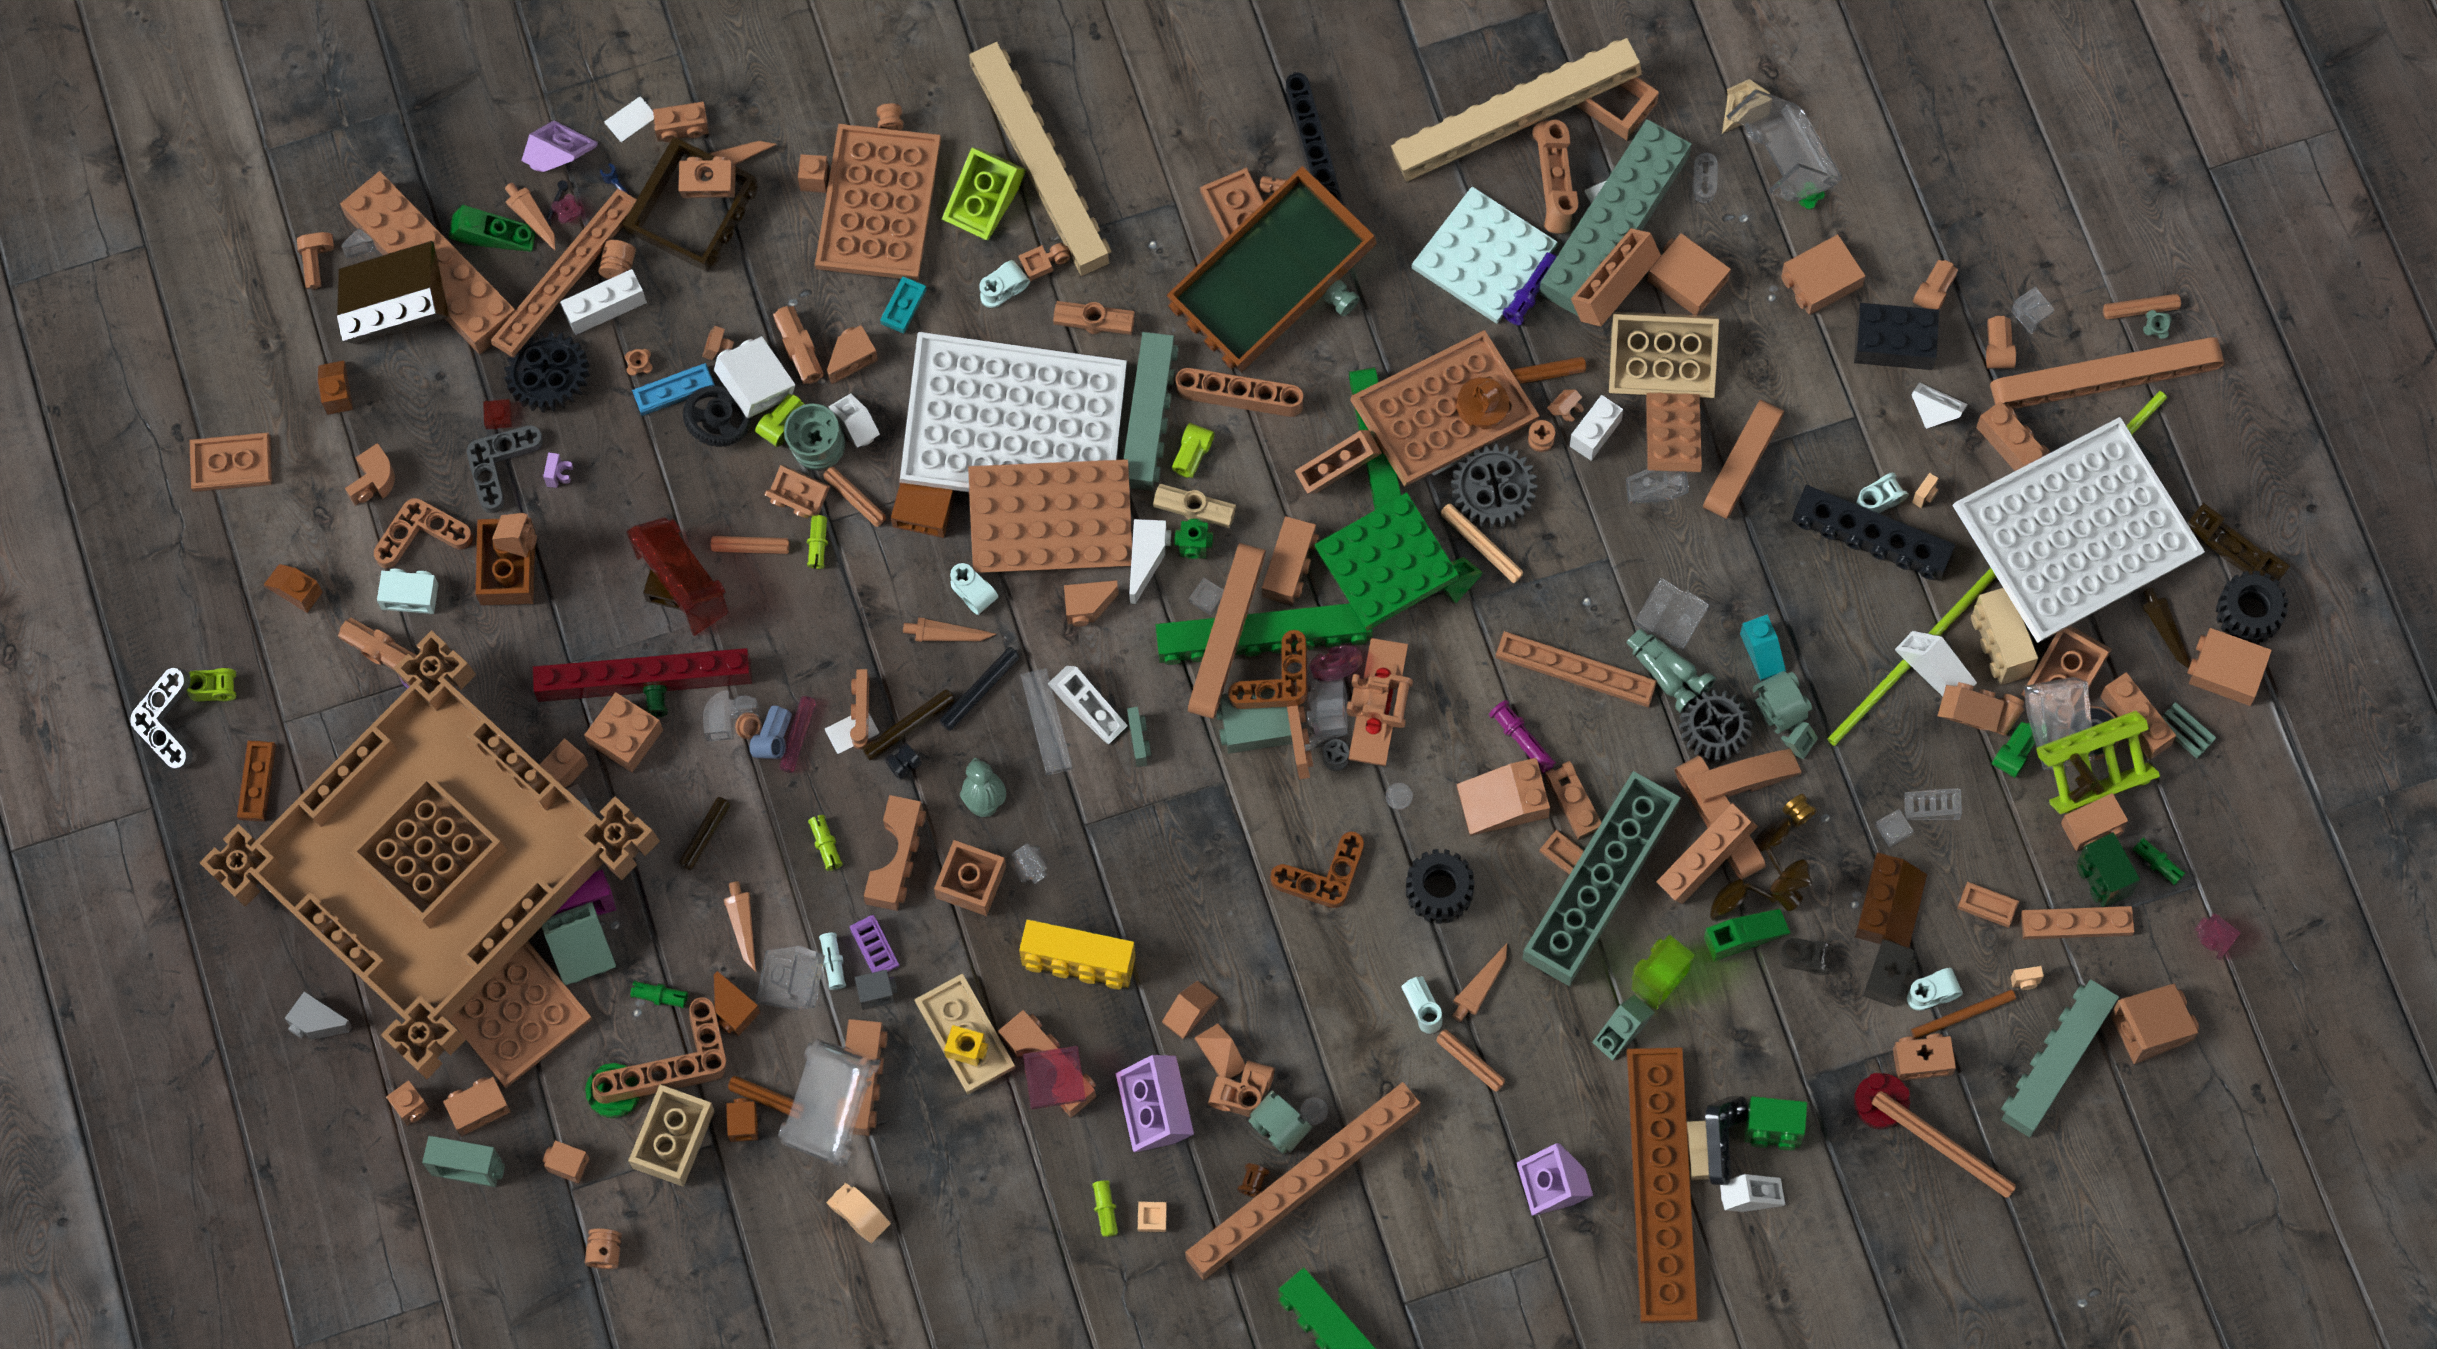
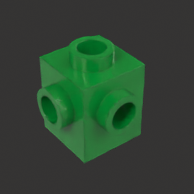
M1200 519L1181 521V530L1175 531V546H1179L1180 557L1189 559L1207 558V548H1212L1213 532L1208 531V523Z

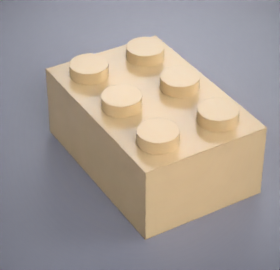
M2000 588L1979 595L1971 615V621L1974 629H1979L1982 639H1980L1981 647L1984 654H1989L1992 662L1990 663V670L1993 677L1998 678L2000 685L2030 677L2038 657L2025 623L2005 589Z
M659 1085L628 1160L631 1167L684 1187L715 1112L712 1103Z

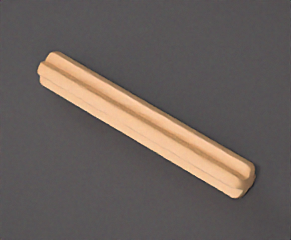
M1447 504L1441 510V516L1511 582L1515 583L1522 577L1523 571L1452 504Z

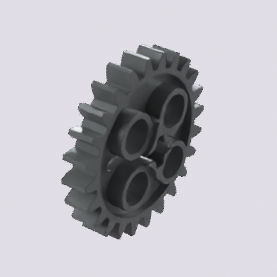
M1495 444L1493 451H1490L1488 446L1484 445L1482 453L1477 449L1473 452L1474 457L1470 455L1464 457L1466 463L1458 462L1457 468L1459 470L1453 471V478L1456 480L1451 481V487L1455 489L1452 491V498H1458L1455 502L1456 507L1464 506L1462 509L1463 515L1471 514V523L1478 518L1480 519V527L1488 521L1491 529L1494 528L1495 522H1499L1500 526L1504 528L1505 520L1514 525L1515 516L1523 519V510H1531L1529 502H1535L1536 495L1533 493L1537 492V485L1532 483L1536 482L1537 476L1531 474L1533 472L1532 465L1525 466L1527 462L1526 457L1517 459L1518 450L1509 454L1508 446L1503 451H1499L1498 444ZM1489 465L1493 469L1494 483L1498 487V499L1501 507L1496 506L1494 489L1490 485L1491 476L1487 468ZM1501 468H1506L1510 470L1511 473L1508 475H1502L1498 472V470ZM1480 473L1483 474L1485 478L1482 480H1475L1472 477V475ZM1511 492L1514 493L1517 497L1514 499H1506L1503 495L1505 493ZM1485 497L1488 498L1491 502L1488 504H1480L1477 500L1479 498Z

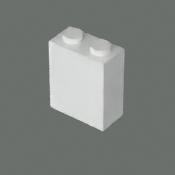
M763 337L755 340H746L739 347L733 350H724L717 357L714 371L746 418L780 404L788 394H793L795 383Z

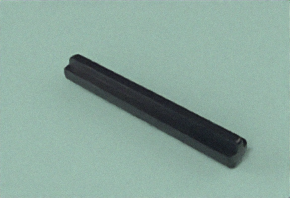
M1008 647L940 719V724L946 730L951 731L1016 663L1020 657L1019 653L1012 647Z

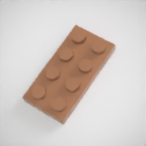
M1646 393L1647 470L1701 472L1699 394Z

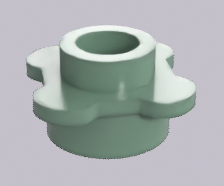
M2154 310L2147 312V324L2143 327L2144 334L2147 336L2151 334L2157 335L2160 339L2167 338L2169 335L2168 329L2172 322L2171 316L2167 313H2156ZM2156 322H2158V323L2160 324L2159 327H2156V326H2155V323H2156Z

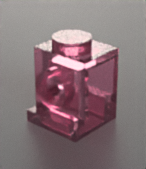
M2213 913L2209 920L2204 917L2194 929L2198 932L2197 937L2201 939L2200 942L2204 947L2218 952L2216 958L2219 960L2224 957L2241 934L2240 931L2216 913Z

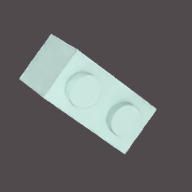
M401 569L381 571L377 602L381 610L434 614L439 584L435 575L427 571H417L416 573H406Z

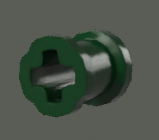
M648 685L643 689V694L646 695V708L644 710L656 718L664 717L668 714L664 696L667 692L666 686Z

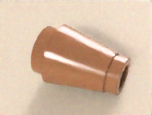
M2004 694L2003 698H2000V700L2004 701L1996 733L2007 736L2024 711V708H2022L2024 701L2010 694Z

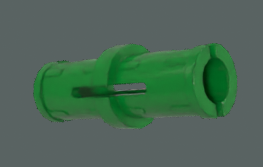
M2145 837L2133 848L2134 852L2151 865L2150 868L2153 871L2157 870L2174 886L2186 874V872L2182 871L2167 858L2168 854L2165 852L2161 853Z
M634 980L632 984L634 988H631V998L652 1001L654 1005L658 1006L661 1003L681 1007L682 1009L686 1006L684 1002H687L688 991L666 988L664 984L660 983L656 986Z

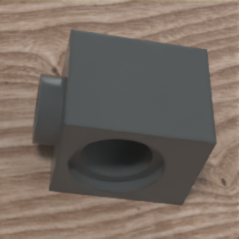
M887 969L855 977L862 1010L894 1003L893 994L898 993L895 978H889Z

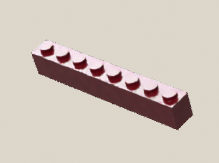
M747 648L533 666L534 693L538 702L613 696L615 692L619 695L643 693L644 687L648 685H664L667 687V691L752 684L751 658Z

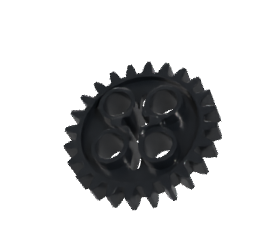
M550 331L548 337L544 338L542 332H540L537 340L531 336L529 338L530 343H525L522 349L517 352L515 358H507L510 365L504 367L507 374L504 377L508 385L507 388L515 401H520L522 407H526L529 404L531 411H534L539 406L541 412L544 413L546 407L550 406L551 410L555 412L557 404L565 408V401L567 399L572 403L575 402L572 396L574 393L582 395L579 386L584 387L588 385L584 379L590 377L587 369L590 367L586 359L587 355L582 350L579 342L575 343L571 336L565 340L563 333H560L555 338L553 332ZM540 358L538 361L532 362L534 359ZM566 358L563 362L557 363L560 359ZM537 381L534 385L528 386L531 382ZM562 382L560 385L554 386L556 383Z

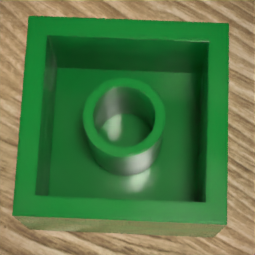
M1751 1096L1747 1108L1744 1142L1751 1143V1146L1756 1148H1766L1767 1145H1775L1780 1150L1793 1151L1795 1148H1800L1805 1135L1807 1102Z

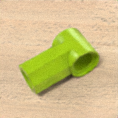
M788 394L772 414H766L759 421L755 432L775 447H780L786 441L784 435L786 419L793 410L805 404L794 394Z
M1189 423L1183 434L1182 446L1172 465V470L1185 478H1193L1204 453L1207 454L1212 445L1215 432Z

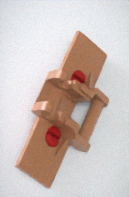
M1371 638L1364 678L1361 679L1358 674H1353L1351 684L1354 689L1351 702L1347 704L1346 712L1348 716L1356 717L1348 760L1386 766L1393 727H1405L1406 720H1404L1407 697L1409 687L1413 685L1411 678L1403 676L1408 644ZM1398 688L1394 714L1390 716L1393 689Z

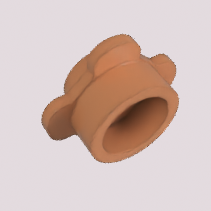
M636 349L626 353L625 360L628 362L627 373L629 375L635 376L641 372L648 374L652 371L653 367L649 361L650 351L647 349Z

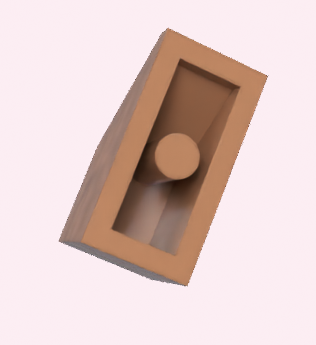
M862 325L856 328H848L838 337L827 369L831 384L878 361L876 349Z
M1117 581L1064 585L1067 623L1080 627L1088 625L1089 622H1095L1119 595Z

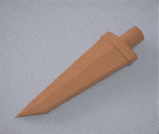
M757 141L709 154L715 157H726L736 165L776 144ZM712 172L705 173L707 179L713 177Z
M513 183L508 184L505 190L511 197L506 201V204L555 250V234L533 199L531 192L527 187L518 190Z
M920 617L917 624L904 623L903 633L916 634L915 641L919 642L982 641L996 635L982 630Z
M731 882L729 883L731 896L724 899V904L727 908L743 960L756 972L750 893H741L740 883Z
M1507 943L1453 1000L1458 1005V1008L1452 1017L1458 1022H1461L1468 1012L1476 1015L1479 1011V1007L1507 960Z

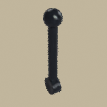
M565 180L558 182L559 190L545 218L550 227L552 216L562 193L568 189V183Z

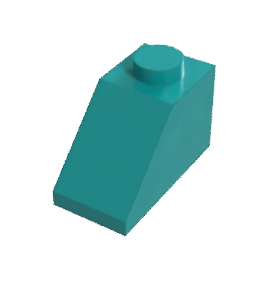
M1768 614L1742 623L1740 635L1760 681L1766 680L1782 671L1786 672L1778 637Z

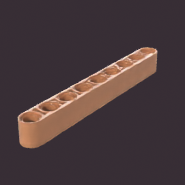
M2211 337L2003 377L1991 382L1990 387L1995 404L2001 401L2005 406L2017 409L2213 371L2224 366L2225 362L2218 338Z

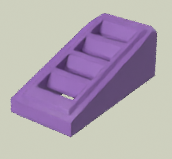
M874 915L850 926V931L872 973L886 969L889 972L899 967ZM871 928H874V930H872V931H870V932H868V933H866V934H864V935H862V936L859 935V934H861V933H863V932H865V931H867V930H869V929H871ZM878 936V941L865 947V942ZM881 947L884 948L883 951L870 957L869 953ZM887 956L890 960L875 967V962Z

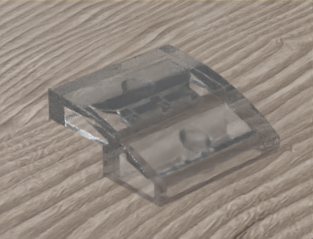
M1661 578L1658 580L1633 624L1670 645L1684 649L1709 604L1688 590L1683 592Z

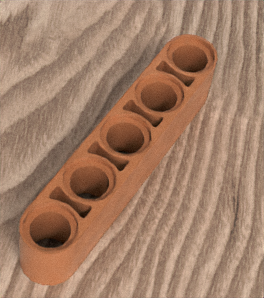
M1193 368L1181 369L1176 375V391L1181 398L1186 400L1288 417L1299 415L1303 409V392L1295 385ZM1184 381H1192L1194 383L1190 387L1182 385ZM1211 385L1220 387L1217 391H1210L1207 388ZM1237 389H1242L1246 393L1238 396L1233 392ZM1267 393L1272 397L1268 400H1263L1259 396ZM1288 398H1295L1298 400L1295 404H1288L1285 402V400Z
M1760 399L1712 486L1703 508L1728 519L1784 415V410Z
M1698 755L1676 767L1675 774L1705 825L1709 828L1731 804L1725 795L1703 803L1693 778L1694 775L1709 771V768ZM1750 835L1727 858L1739 879H1745L1766 867L1765 861Z

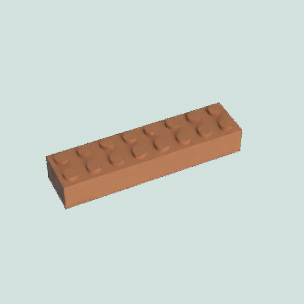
M380 171L340 203L345 217L382 255L434 241L449 317L444 319L479 355L492 345L491 339L515 312V309Z

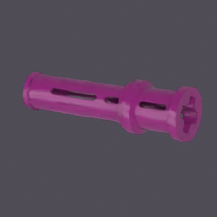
M1508 700L1502 701L1491 710L1489 717L1495 718L1504 729L1503 733L1508 737L1511 736L1530 759L1537 758L1542 774H1545L1546 771L1554 767L1556 762L1524 726V719L1518 717L1509 707Z

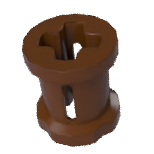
M1248 1163L1245 1165L1246 1173L1242 1185L1238 1186L1237 1191L1243 1195L1255 1198L1261 1193L1260 1190L1264 1178L1269 1175V1170L1259 1165Z

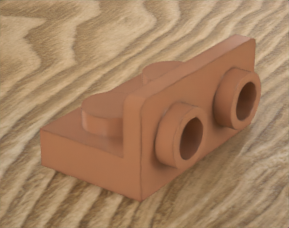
M704 102L653 109L654 128L658 142H670L673 136L676 138H699L703 134H709Z

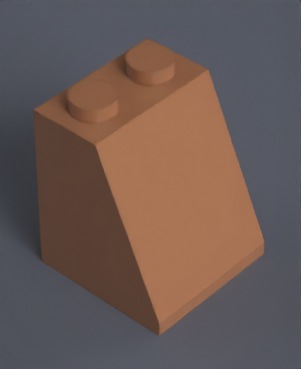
M2175 984L2118 1000L2110 1016L2134 1064L2193 1041L2196 1038L2197 1030H2199L2198 1022L2193 1014H2189L2185 1006L2187 1005L2186 997L2181 990H2177Z

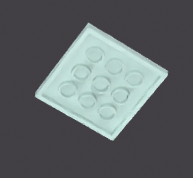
M1471 187L1412 263V269L1498 324L1503 317V309L1509 307L1515 298L1513 296L1514 293L1524 287L1545 253H1552L1557 247V241L1474 187Z

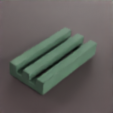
M2176 702L2162 716L2176 734L2175 740L2196 759L2216 739L2212 733ZM2178 717H2180L2185 723H2187V724H2188L2193 730H2195L2201 737H2199L2194 731H2192V730H2191L2186 724H2184ZM2169 719L2170 721H2172L2178 728L2181 729V731L2184 734H2186L2194 742H2196L2200 746V748H2196L2182 734H2180L2175 728H2173L2167 722V720Z

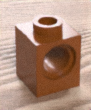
M747 1098L734 1099L733 1103H727V1130L730 1142L758 1140L757 1107L754 1101H750Z

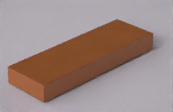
M247 742L237 812L238 820L266 821L276 749L274 742Z

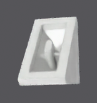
M1920 382L1912 393L1926 429L1961 417L1968 405Z

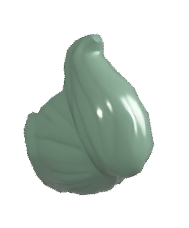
M973 758L966 767L967 777L963 782L960 797L972 813L980 817H989L1006 800L1005 785L993 773L990 765L978 758Z

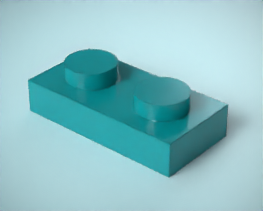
M902 276L880 319L881 325L905 334L927 291L926 286Z

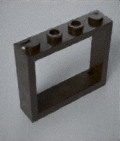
M673 136L626 217L623 226L627 233L709 272L711 266L714 267L718 263L723 245L730 242L735 224L743 219L747 203L755 198L758 192V183L754 175L737 167L735 168V182L743 186L702 257L643 229V224L681 158L684 156L686 158L699 157L703 160H713L715 157Z

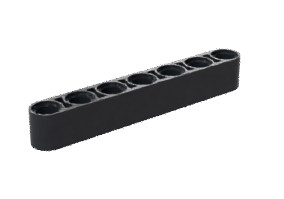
M1294 72L1286 79V98L1306 169L1316 180L1320 177L1328 178V181L1320 183L1344 206L1309 80L1303 73ZM1300 86L1303 89L1295 91L1292 89V87ZM1300 109H1308L1309 112H1308V113H1300V112H1298V110H1300ZM1308 131L1316 133L1314 136L1305 135ZM1314 154H1319L1323 157L1320 159H1313L1311 156ZM1317 206L1326 237L1332 241L1343 240L1347 234L1341 228L1331 227L1330 225L1335 222Z

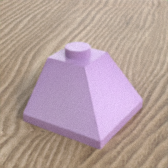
M553 120L530 133L522 161L529 164L533 170L545 172L577 159L597 147L598 142Z
M1556 1143L1517 1162L1532 1215L1572 1206L1593 1196L1585 1168L1560 1143Z

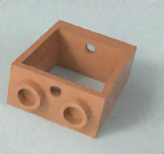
M1638 77L1620 84L1623 88L1640 98L1623 121L1592 101V97L1578 103L1577 107L1625 140H1628L1656 106L1659 96L1657 90Z

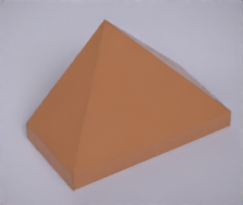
M1219 1024L1214 1025L1195 1037V1041L1219 1077L1233 1079L1243 1073L1245 1063L1232 1038Z

